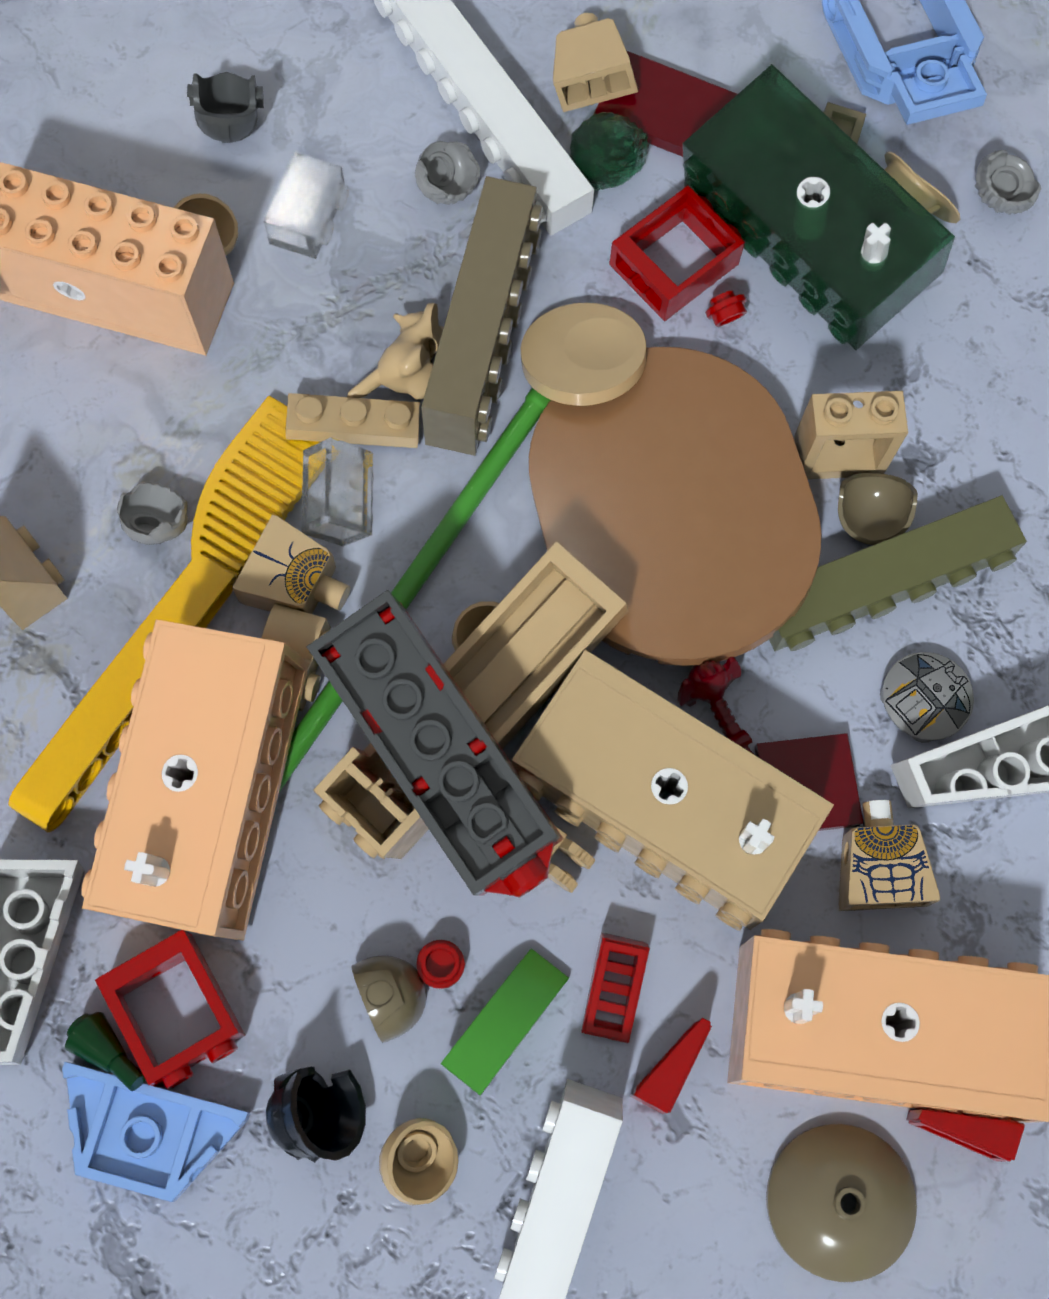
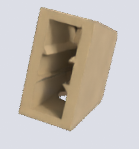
M583 13L575 19V28L561 31L556 36L553 84L563 112L638 92L631 62L614 20L607 18L598 21L596 15Z

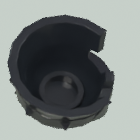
M312 1066L289 1071L274 1079V1091L266 1107V1124L274 1142L287 1154L295 1157L297 1160L308 1158L314 1163L319 1158L336 1161L349 1156L358 1146L366 1125V1105L361 1086L350 1069L332 1074L331 1082L333 1085L329 1087L323 1077L315 1071V1067Z

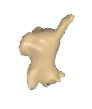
M436 303L427 304L424 311L408 313L404 316L397 313L393 315V318L400 325V335L384 351L378 362V368L348 392L347 397H366L376 388L384 385L397 393L409 394L416 400L424 399L433 367L431 359L437 353L444 328L439 326L438 306Z

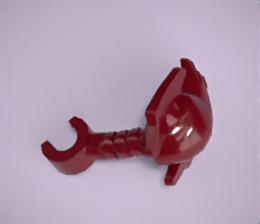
M734 656L729 657L724 665L713 660L705 661L700 665H694L688 674V678L681 683L677 697L679 705L683 706L686 704L691 707L696 704L697 699L706 701L711 705L710 709L712 713L714 712L715 719L719 721L718 725L723 729L724 736L754 754L748 746L753 743L752 738L744 729L741 730L738 723L735 722L736 719L734 715H731V709L727 707V701L723 699L725 690L733 680L741 677V667Z

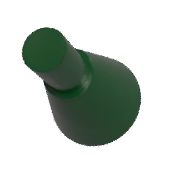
M104 1013L84 1014L71 1024L67 1031L68 1038L65 1043V1049L68 1052L106 1072H112L130 1091L137 1090L144 1083V1075L126 1057V1052Z

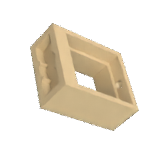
M903 391L812 394L793 437L807 479L848 478L859 473L884 474L908 434ZM860 401L863 404V407L857 408L854 406L853 402Z

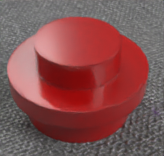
M733 290L726 291L710 300L712 307L706 310L705 314L708 319H713L716 327L726 325L747 313L744 306L747 299L744 294L735 295Z
M434 940L421 949L417 957L416 967L420 978L425 984L432 988L445 989L453 986L460 980L464 972L465 961L461 950L454 943L447 940Z

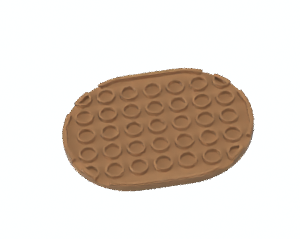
M679 347L646 348V365L642 376L623 395L608 402L587 406H574L552 400L549 401L540 415L530 443L529 477L532 495L546 550L548 551L557 541L627 603L629 612L602 640L603 642L627 655L632 653L644 658L658 660L659 664L679 666L700 665L710 660L720 662L727 660L729 657H737L753 650L772 638L773 633L780 629L792 616H795L808 596L817 572L821 552L820 518L785 415L772 395L754 377L729 361L712 354Z

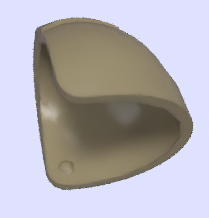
M880 473L854 474L843 480L840 485L838 497L840 523L852 538L870 545H875L904 534L911 526L915 517L918 498L917 490L906 480L893 475Z
M383 955L364 959L351 966L364 1006L382 1043L395 1039L414 1027L423 1014L427 998L425 983L414 966L400 958Z

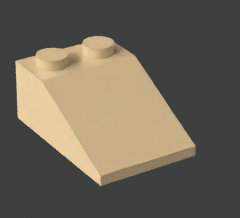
M0 516V607L24 630L68 599L58 586L65 579L49 558L43 563L39 561L33 552L40 548V546L24 525L16 530L6 516Z

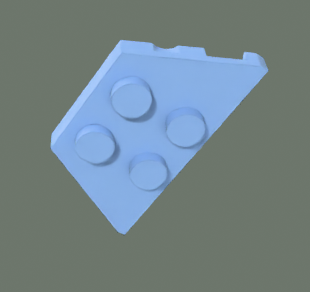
M64 1062L62 1068L63 1078L67 1079L70 1109H67L69 1129L74 1136L72 1154L75 1175L169 1202L176 1201L248 1121L250 1112L157 1086H149L146 1083H143L137 1090L130 1091L114 1074L78 1064Z

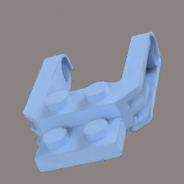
M822 0L824 16L861 94L887 105L896 103L906 125L983 106L987 93L973 67L984 36L965 0H920L938 37L894 47L887 52H884L859 0Z

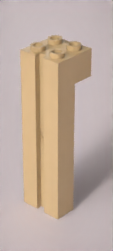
M556 541L446 660L444 666L501 749H503L562 685L584 650L586 649L591 653L629 612L627 603ZM371 743L364 751L352 747L313 790L323 799L318 805L319 808L336 824L341 825L343 822L349 827L353 826L358 833L353 838L354 842L372 858L378 855L382 859H402L429 830Z

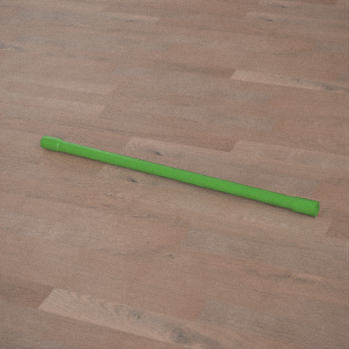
M533 388L530 389L523 405L391 593L406 610L549 403L550 399L542 396ZM330 681L293 732L279 792L343 702Z

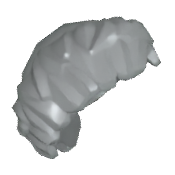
M437 141L431 143L419 155L415 169L418 188L424 196L436 204L450 205L451 203L455 204L458 201H463L467 195L472 194L473 189L479 182L478 177H480L479 164L474 159L470 148L460 142Z
M1006 150L994 151L984 157L977 168L975 188L979 190L978 195L982 198V202L987 204L989 208H994L996 213L1005 212L1009 215L1012 213H1022L1030 209L1038 199L1041 185L1034 179L1031 167L1020 157L1008 155Z
M145 481L139 483L130 492L122 493L117 505V513L120 517L122 530L132 540L145 545L161 544L176 538L184 532L188 521L187 501L183 496L179 495L178 491H171L169 487H162L159 483L152 484V482Z

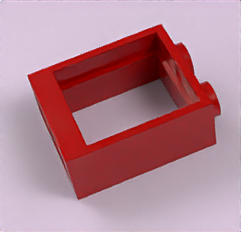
M687 185L612 242L609 265L665 322L738 266L745 242L733 225L726 224L714 212L708 199L701 195L698 196ZM683 221L716 257L677 286L643 251Z
M185 930L176 932L95 979L149 1086L159 1087L164 1084L167 1090L178 1086L194 1075L191 1067L209 1058L211 1063H215L227 1057L238 1049L235 1041L245 1036L194 937ZM186 961L221 1028L158 1065L123 996L179 963Z

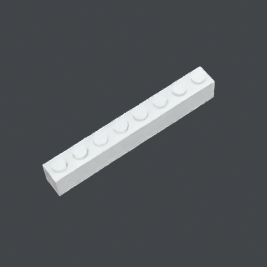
M374 0L381 16L384 18L388 16L394 24L396 34L404 46L409 45L415 52L417 62L424 74H431L435 79L443 100L447 104L452 103L458 110L460 120L466 131L470 134L475 133L481 141L482 150L489 162L498 164L503 171L505 180L537 187L536 205L543 206L540 224L544 226L550 236L592 213L594 188L451 0Z

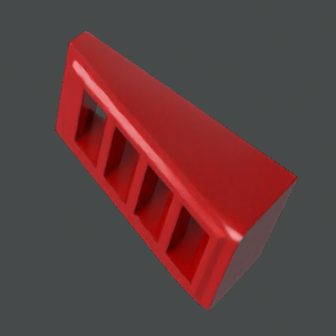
M601 933L581 1033L629 1043L650 950L647 943ZM609 952L634 956L633 965L609 960ZM605 971L631 976L629 984L604 979ZM601 991L627 996L626 1003L622 1004L600 999ZM600 1010L623 1015L622 1024L596 1019V1011Z
M701 1018L693 1023L634 1088L630 1097L661 1114L670 1113L711 1030V1022Z
M928 1108L909 1110L906 1119L911 1125L997 1162L1015 1160L1025 1128L1024 1123H1019L1016 1120Z

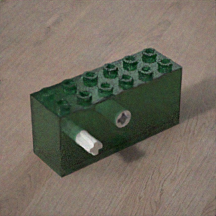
M773 64L683 142L684 187L688 185L698 196L701 195L708 199L714 212L726 224L733 225L739 231L742 240L745 242L744 249L754 258L760 256L770 266V273L782 286L789 284L799 294L798 299L802 306L812 315L818 313L828 323V329L833 337L842 344L848 342L855 350L860 348L944 272L955 236Z

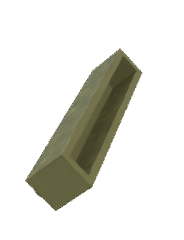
M1003 495L834 560L817 568L811 590L795 616H792L780 629L773 633V637L769 641L774 652L785 647H789L790 651L802 649L815 641L814 636L828 630L831 635L842 633L852 628L856 624L855 620L870 614L872 619H877L897 608L896 603L909 598L912 603L923 601L937 592V587L949 582L952 587H958L974 579L977 576V571L990 567L992 572L1001 570L1017 560L1015 555L1025 545L1027 540Z

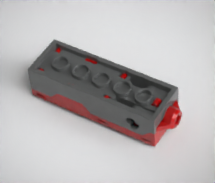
M389 590L380 594L306 646L473 896H484L489 892L520 898L548 878L554 846L564 838L406 609Z

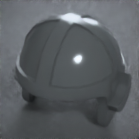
M224 72L202 78L199 74L194 73L192 84L187 85V97H189L190 106H194L196 123L205 135L222 143H232L250 136L256 128L258 121L257 109L264 108L263 86H256L255 75H252L250 79H246L233 73Z

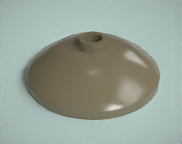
M829 1124L803 1132L789 1142L781 1151L771 1169L767 1183V1213L777 1241L795 1263L821 1278L837 1282H856L872 1278L888 1269L898 1260L912 1237L917 1216V1201L911 1175L901 1157L887 1142L863 1128L845 1124ZM847 1193H851L857 1202L855 1210L849 1214L845 1213L841 1208V1199Z

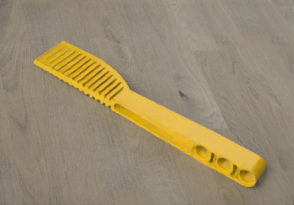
M269 395L228 445L216 462L204 485L193 520L191 562L80 701L12 791L8 802L9 807L44 831L52 832L63 823L118 749L120 735L124 727L129 725L133 710L131 703L132 689L136 680L141 678L145 664L143 656L144 642L147 635L153 632L156 619L207 628L233 592L232 587L272 514L285 521L288 517L287 514L293 510L296 502H299L302 494L307 491L308 486L312 484L317 474L320 473L323 466L341 444L286 439L287 406Z

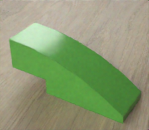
M531 948L441 1062V1065L481 1096L568 981L569 977Z

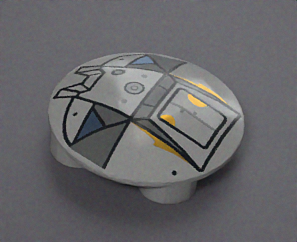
M918 652L903 657L892 666L881 688L880 700L884 704L888 716L900 730L912 736L918 742L929 743L933 740L948 738L964 727L973 710L974 694L966 673L954 661L937 653Z

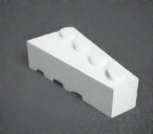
M1049 705L890 765L907 807L917 808L1049 793Z
M0 859V1065H21L84 873V869L78 860Z
M567 1079L560 1103L551 1101L542 1131L550 1133L545 1151L535 1150L526 1180L534 1183L529 1201L519 1199L510 1227L511 1230L518 1232L513 1251L503 1248L494 1279L503 1282L499 1299L566 1298L623 1122V1098Z

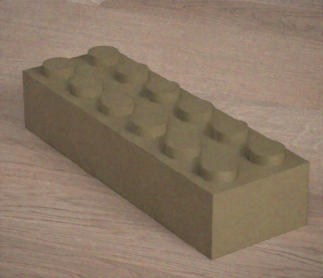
M489 176L485 178L421 406L425 445L476 456L479 442H487L492 424V416H489L491 404H497L502 387V378H500L502 365L507 366L512 349V340H510L512 327L517 328L522 311V302H519L522 290L527 291L532 272V266L529 265L531 255H537L542 230L539 229L543 206L536 205V186Z

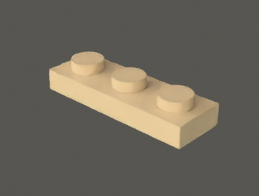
M288 393L286 439L417 448L420 402Z

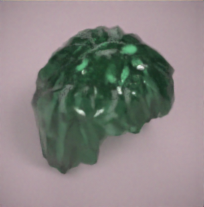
M601 112L590 116L588 120L583 121L571 134V152L569 156L594 190L616 188L631 180L636 173L643 169L649 148L648 137L643 129L637 127L635 122H630L628 117L614 114L613 112Z

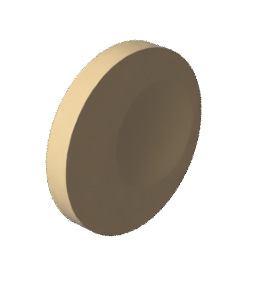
M598 303L568 304L543 314L527 329L520 348L523 373L532 388L552 401L574 406L600 404L623 395L638 382L646 365V339L638 323L625 312Z

